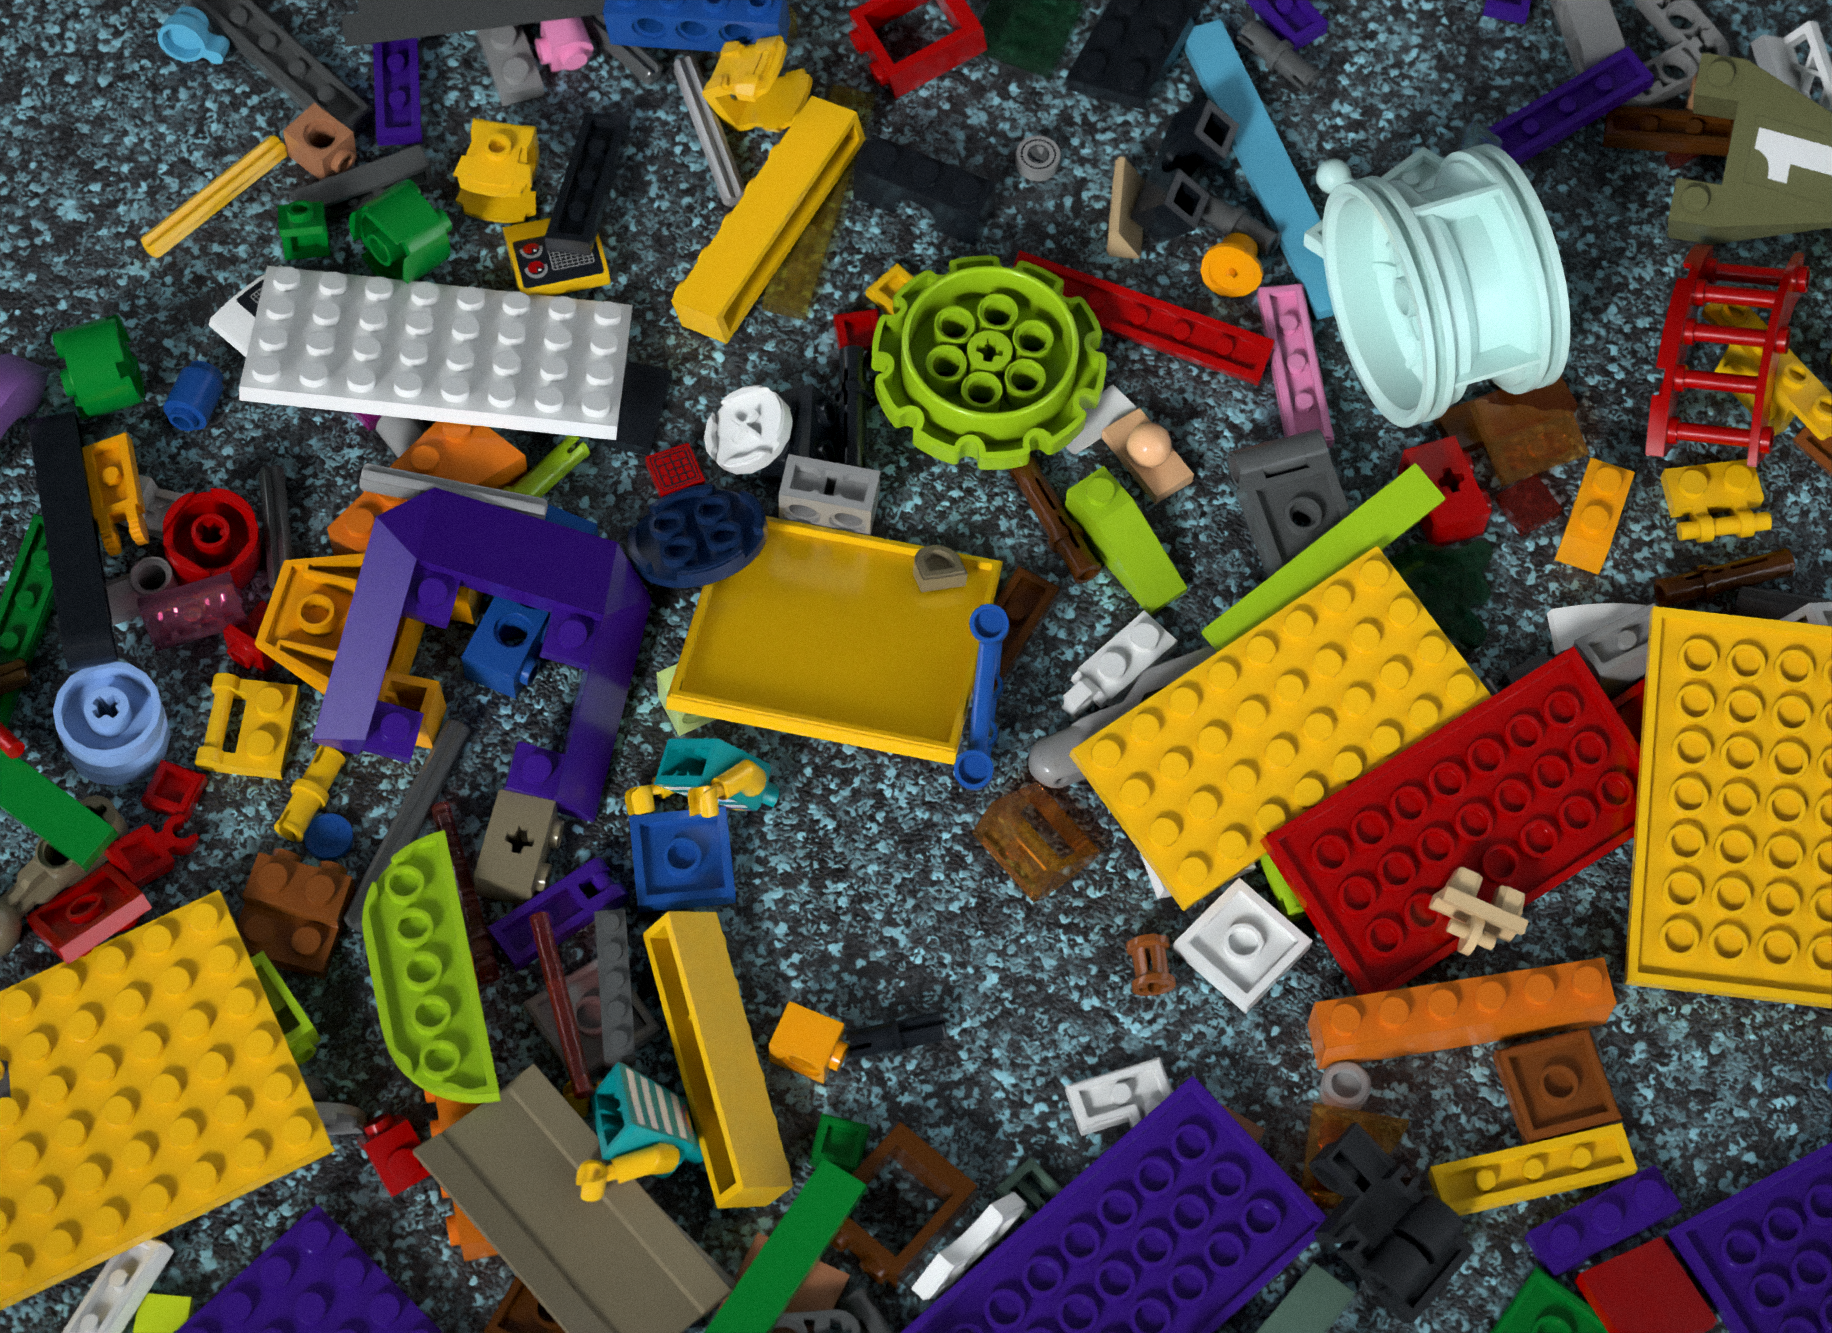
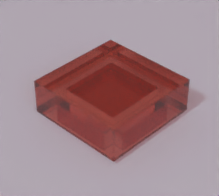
M1537 474L1500 492L1496 499V503L1521 537L1560 517L1562 512L1561 506Z

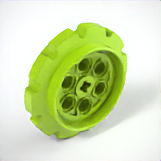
M970 256L951 260L948 273L944 275L935 274L932 270H925L908 281L894 295V315L884 314L877 323L872 343L871 367L875 371L882 372L875 378V393L878 402L891 424L895 428L912 427L913 445L934 458L956 465L963 457H973L976 459L978 468L981 470H1004L1026 466L1029 464L1031 451L1042 450L1047 455H1053L1071 443L1085 428L1087 414L1083 409H1095L1098 407L1104 388L1107 357L1104 353L1095 351L1100 348L1102 330L1095 314L1081 296L1068 298L1062 295L1064 281L1042 267L1026 261H1019L1014 268H1007L1001 266L1000 259L997 256ZM991 321H1000V322H1003L1004 324H1002V325H994V324H991V323H989V322H991ZM956 333L961 335V337L954 338L946 334ZM1035 347L1039 349V351L1032 352L1024 348ZM949 372L953 375L949 377H944L938 375V373ZM1028 386L1032 388V390L1023 391L1017 389L1016 387ZM983 398L989 402L977 403L973 399Z

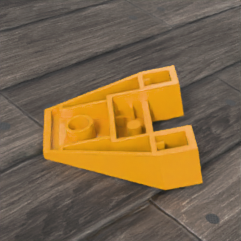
M365 553L284 560L255 641V645L259 650L323 695L326 692ZM459 586L450 619L474 624L484 593ZM401 616L377 700L424 713L415 746L432 749L447 706L439 681L409 675L426 623Z

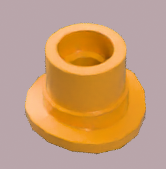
M1231 233L1225 236L1221 243L1210 247L1203 256L1200 269L1203 282L1207 287L1220 296L1231 298L1246 296L1255 291L1262 282L1264 272L1262 264L1257 258L1258 246L1256 242L1246 234Z

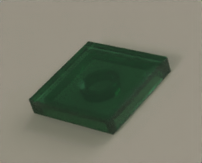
M990 0L980 20L988 49L981 54L1051 79L1081 18L1084 4L1072 0Z

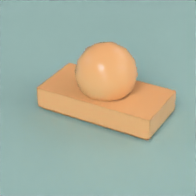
M1140 407L1102 429L1101 438L1155 505L1193 482L1194 474L1172 448V440L1168 431L1160 424L1152 423Z

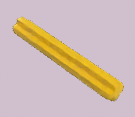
M270 135L143 235L141 242L147 253L155 259L164 255L286 158L288 152L285 144L276 135Z

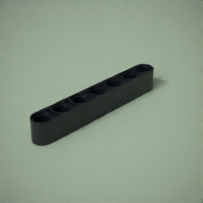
M76 411L30 419L28 424L55 604L68 670L71 672L118 662L97 523L93 515L82 451L84 443Z

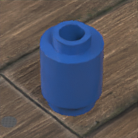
M196 360L180 371L163 405V410L174 427L183 431L201 430L206 427L224 390L222 384L224 376L218 368L210 363Z

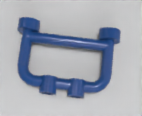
M984 604L976 608L969 622L970 630L973 637L979 642L968 750L956 759L954 775L958 783L970 791L982 790L991 783L994 776L991 752L992 747L997 744L999 739V731L995 724L997 700L1001 698L1004 692V684L1000 677L1002 643L1008 635L1010 625L1005 611L994 604ZM994 681H996L998 683V688L993 693ZM991 728V729L993 730V735H992V737L988 740V738H989V729Z

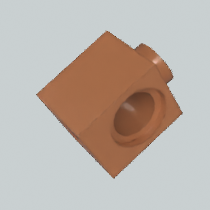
M313 103L283 130L288 156L320 181L325 177L335 176L348 171L358 157L353 131L316 103ZM323 145H329V146H327V147L319 148L320 146H323Z

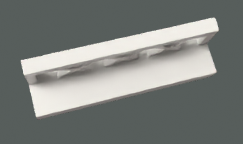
M1808 21L1784 38L1763 34L1750 43L1757 65L1810 99L1809 91L1814 76L1821 78L1824 89L1819 105L1832 112V63L1818 22ZM1807 39L1811 50L1804 66L1799 64L1794 47Z

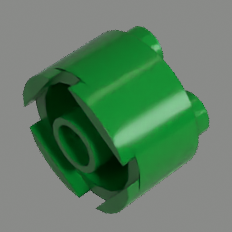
M408 178L394 184L350 214L349 229L353 241L355 242L361 238L367 249L361 256L377 277L403 280L409 284L417 281L445 262L450 256V242L447 233L452 230V224L449 217L441 208L436 207L433 209L422 196L418 186Z
M118 314L102 317L52 333L57 354L60 359L65 358L67 365L66 369L60 370L64 390L68 397L74 396L75 405L82 420L98 417L144 402L143 399L146 398L140 366L137 357L132 356L127 344L131 340Z

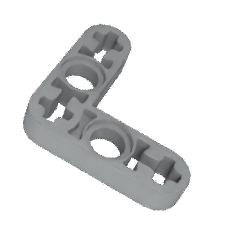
M1633 0L1639 11L1672 48L1643 63L1654 76L1653 86L1649 88L1647 95L1642 92L1623 103L1622 106L1657 108L1690 89L1693 76L1699 70L1702 53H1700L1701 49L1706 53L1713 51L1716 53L1715 55H1728V41L1692 0ZM1674 16L1686 17L1691 22L1692 27L1688 29L1676 28L1671 24L1670 18ZM1668 65L1678 66L1684 71L1685 76L1680 79L1670 78L1664 73L1662 68Z

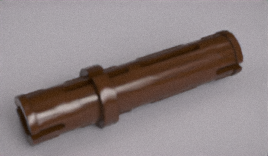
M1030 457L1029 464L1026 466L1011 468V477L1016 481L1031 509L1049 536V547L1054 553L1060 554L1075 583L1083 584L1095 578L1100 573L1101 565L1096 561L1083 540L1085 534L1082 527L1078 523H1073L1057 494L1041 471L1036 458Z
M1784 547L1768 553L1729 561L1724 564L1709 567L1706 564L1693 566L1689 572L1655 579L1654 594L1660 607H1669L1699 599L1701 602L1714 599L1716 594L1736 590L1741 586H1752L1774 579L1791 577L1794 575L1795 561L1791 551Z

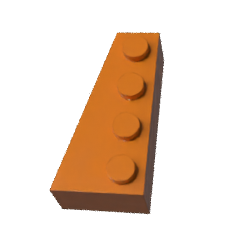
M436 421L390 466V468L502 490L505 486L512 487L528 473L526 455L491 428ZM364 491L327 527L333 555L365 553L376 516L408 500Z

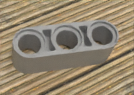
M1550 0L1573 67L1578 75L1625 48V43L1609 0Z

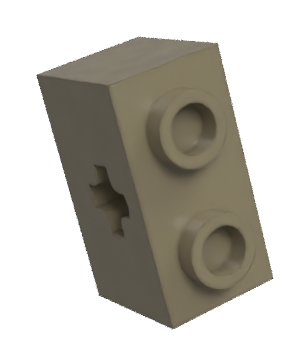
M499 789L473 876L477 896L522 905L535 897L538 892L548 888L552 864H548L547 859L551 848H559L564 831V820L558 819L556 801ZM521 845H524V847L522 848L521 854L517 853V852L520 851Z

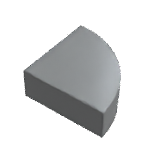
M314 1102L328 1135L359 1134L365 1132L363 1126L367 1123V1114L362 1109L341 1103Z

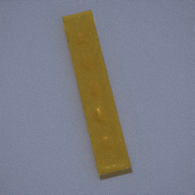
M833 84L828 101L856 111L865 135L875 106L876 94ZM861 147L769 281L762 301L763 311L806 321Z

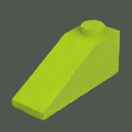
M1105 466L1067 490L1065 510L1073 523H1078L1082 527L1085 534L1083 540L1150 616L1187 592L1186 584L1137 504Z

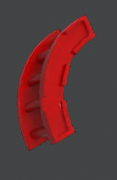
M1695 244L1683 263V269H1690L1687 278H1677L1666 315L1656 364L1657 369H1664L1665 372L1663 384L1660 383L1659 395L1652 394L1645 455L1664 457L1673 448V444L1678 445L1680 440L1749 447L1747 466L1757 467L1765 458V454H1771L1773 449L1775 430L1773 426H1768L1777 366L1780 354H1787L1789 350L1791 331L1790 327L1787 326L1801 293H1807L1810 266H1803L1804 253L1795 252L1792 255L1785 269L1719 263V258H1713L1714 245ZM1717 281L1779 287L1778 290L1721 286L1716 285ZM1706 303L1772 309L1767 329L1698 323L1696 316L1699 308L1705 307ZM1696 341L1761 347L1763 352L1758 376L1689 370L1688 365L1684 364L1688 345L1694 346ZM1686 388L1755 395L1751 429L1682 422L1681 417H1676L1679 392H1685Z

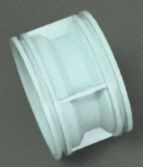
M1481 144L1469 149L1453 152L1442 161L1437 172L1434 187L1418 192L1399 180L1386 181L1378 176H1368L1356 181L1343 183L1331 191L1324 209L1322 246L1325 274L1333 312L1343 344L1358 379L1376 408L1391 423L1406 428L1438 419L1446 413L1450 405L1462 398L1469 384L1490 378L1497 386L1508 393L1523 394L1534 389L1549 386L1560 378L1569 354L1571 329L1569 298L1563 265L1550 223L1534 188L1518 164L1505 151L1492 144Z

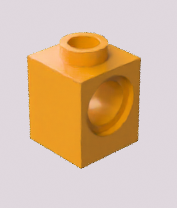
M789 1001L769 1043V1062L824 1084L831 1069L837 1072L840 1070L849 1048V1044L843 1042L844 1023Z

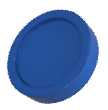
M334 813L321 814L312 819L304 834V842L308 852L320 861H336L343 858L352 848L354 841L350 823L344 817Z

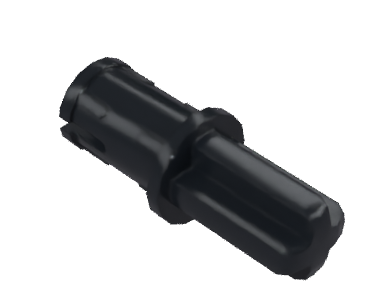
M939 1012L896 1020L894 1016L888 1017V1022L846 1030V1040L850 1043L848 1050L851 1060L857 1061L860 1058L893 1051L898 1056L902 1055V1049L943 1041L946 1039L947 1029L944 1018Z

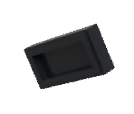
M627 361L616 440L605 439V447L647 456L651 455L673 379L672 370Z

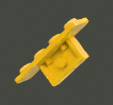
M1711 303L1705 306L1701 313L1709 324L1757 329L1768 328L1749 306ZM1729 344L1714 372L1758 376L1763 348ZM1789 349L1787 354H1780L1768 426L1774 427V436L1787 429L1796 415L1819 440H1825L1832 436V393ZM1731 392L1753 415L1755 395Z

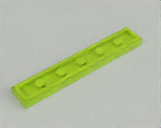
M1416 463L1205 627L1201 634L1216 652L1220 651L1375 546H1378L1381 551L1442 504L1446 498Z

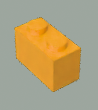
M1590 457L1554 560L1599 575L1610 549L1635 472Z

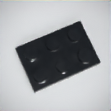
M1110 0L1065 78L1067 90L1147 111L1201 15L1199 2L1191 0Z

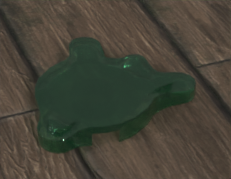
M1476 540L1456 549L1443 548L1434 544L1417 543L1405 546L1403 552L1391 559L1390 557L1387 558L1444 634L1454 637L1462 645L1470 649H1477L1483 645L1487 637V629L1471 611L1470 606L1485 605L1491 596V589L1482 575V571L1489 565L1493 555L1492 547L1487 542Z

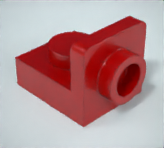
M261 600L238 628L229 623L224 628L223 634L228 648L227 653L232 660L246 669L253 666L266 675L275 665L276 661L259 650L255 645L268 604Z

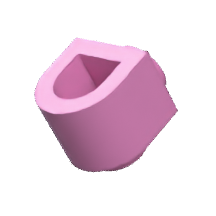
M581 17L541 22V38L535 39V47L542 65L548 64L551 73L564 69L576 70L587 63L593 54L594 48Z

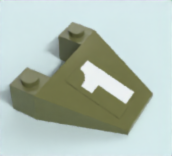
M1702 53L1694 90L1693 114L1735 121L1722 185L1676 178L1668 217L1667 238L1713 245L1832 228V112L1747 59Z

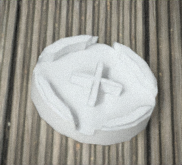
M761 385L744 386L728 394L720 402L723 406L718 410L717 414L712 412L707 421L704 434L707 453L723 470L737 475L754 473L768 466L778 457L790 438L793 423L790 407L776 392Z

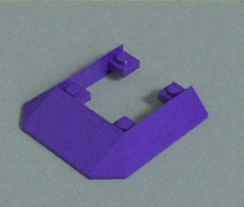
M436 487L376 516L311 742L359 755L362 750L409 764L424 713L377 700L401 616L446 629L450 621L458 588L463 586L550 612L539 657L583 670L562 753L518 741L514 748L503 790L556 801L558 813L593 823L596 818L652 601L619 543Z

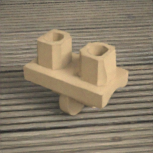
M1460 867L1452 873L1445 888L1433 894L1429 905L1430 909L1451 918L1447 924L1446 932L1460 937L1457 947L1458 952L1469 956L1477 945L1491 951L1495 946L1497 938L1509 943L1516 934L1522 936L1529 920L1521 917L1525 894L1511 887L1501 885L1495 889L1492 901L1489 904L1476 898L1483 877L1465 867Z

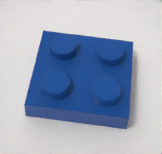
M726 806L719 807V815L709 818H703L701 814L690 816L689 810L629 816L638 913L736 903Z

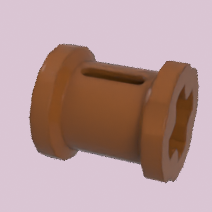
M1144 934L1126 942V953L1132 956L1135 979L1131 983L1134 994L1155 996L1167 993L1176 987L1175 977L1169 974L1166 951L1170 948V941L1166 935ZM1149 960H1152V970L1149 967Z

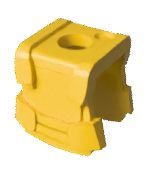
M781 35L759 38L755 44L748 46L742 45L740 41L724 43L720 51L719 61L711 79L703 89L702 96L730 130L740 132L751 130L755 127H762L765 131L781 133L783 129L791 126L794 115L805 106L813 82L812 77L806 74L805 69L786 72L785 76L778 77L788 47Z
M473 118L470 146L466 156H461L453 173V176L458 178L461 188L455 201L463 207L466 215L490 222L523 223L527 217L536 214V191H531L532 182L539 165L536 127Z

